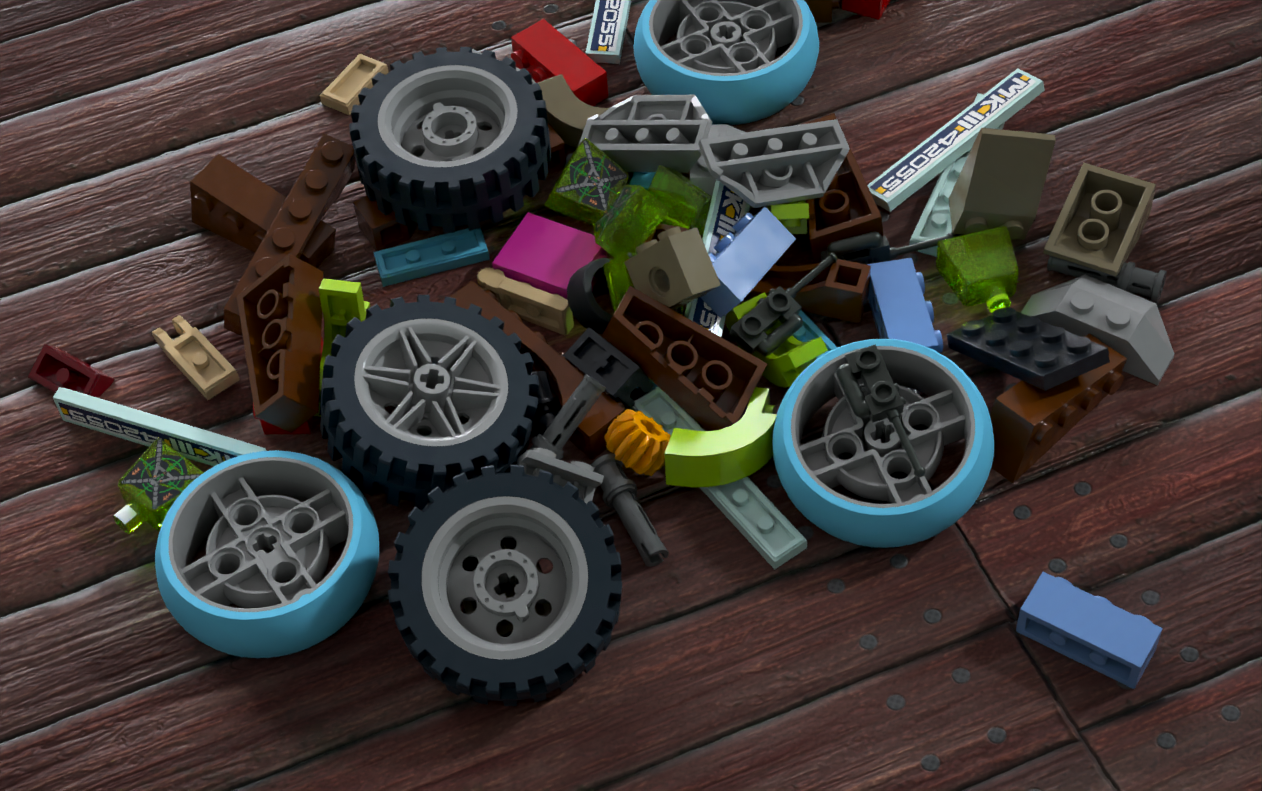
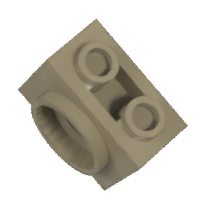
M679 226L668 229L657 235L659 242L655 239L636 247L635 249L638 254L624 262L635 289L672 310H676L721 286L697 227L681 232Z

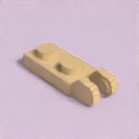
M485 267V269H481L478 272L477 281L483 290H490L497 298L499 304L508 311H515L521 319L562 335H568L574 327L573 314L568 300L564 297L534 288L528 283L507 278L504 272L498 269L494 270V268Z
M181 315L172 319L173 326L180 335L175 340H172L160 327L152 331L154 339L166 353L167 357L207 400H210L240 380L236 369L196 327L192 328Z

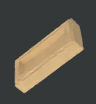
M359 54L320 94L321 103L350 115L353 105H360L358 95L364 87L368 89L373 87L372 78L379 72L384 75L389 73L387 64Z

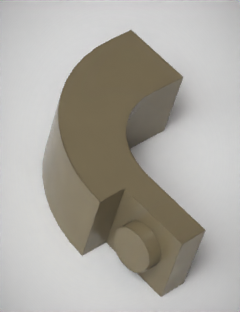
M562 74L538 82L542 90L543 100L546 103L548 123L561 137L564 144L578 148L587 119L596 114L600 116L609 108L594 107L578 99L571 91Z

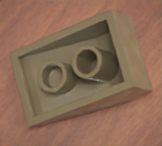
M981 128L948 198L953 234L1024 240L1036 218L1056 141L1055 135Z
M1083 163L1044 247L1043 253L1117 276L1139 240L1150 215L1156 184Z

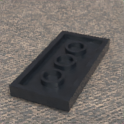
M1011 307L996 309L992 315L986 318L965 322L961 325V328L947 333L948 347L1045 391L1110 363L1108 347L1095 343L1087 337H1080L1065 331L1062 327H1055L1040 321L1037 317H1030L1020 313Z

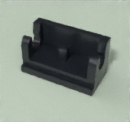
M590 327L563 355L566 360L581 372L588 374L606 387L605 391L616 399L618 397L628 407L635 405L630 395L636 387L647 394L654 388V384L636 363Z

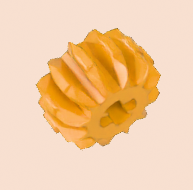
M626 409L613 420L604 438L607 443V449L615 454V460L621 461L626 468H632L637 474L644 473L650 476L665 465L664 453L671 435L663 430V425L657 424L653 417L645 416L642 411L635 412L630 409Z

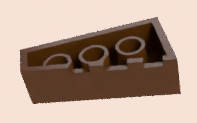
M835 113L801 124L835 120L837 118ZM850 148L824 196L807 199V203H809V234L814 264L821 262L820 252L826 251L831 242L870 232H878L881 236H884L882 216Z
M217 154L190 181L192 222L253 252L257 251L287 198L220 154ZM321 220L299 259L318 268L335 249L336 229Z
M289 253L237 295L255 417L292 433L319 412L322 306L319 286L323 280L324 272Z
M629 286L602 334L603 338L636 363L652 382L707 431L720 430L739 421L767 366V363L632 286Z
M1088 333L1084 337L1108 347L1110 363L1046 391L1021 380L998 396L990 413L994 433V457L991 468L1012 483L1018 480L1108 394L1113 395L1119 389L1124 380V376L1121 373L1127 360L1126 357Z

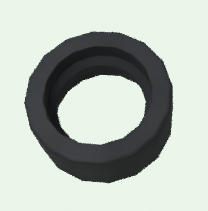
M604 257L578 269L570 278L567 287L568 304L573 316L586 329L590 327L598 334H603L613 315L604 311L596 302L592 293V278L597 277L610 287L615 296L617 307L629 286L635 288L626 266L615 259Z

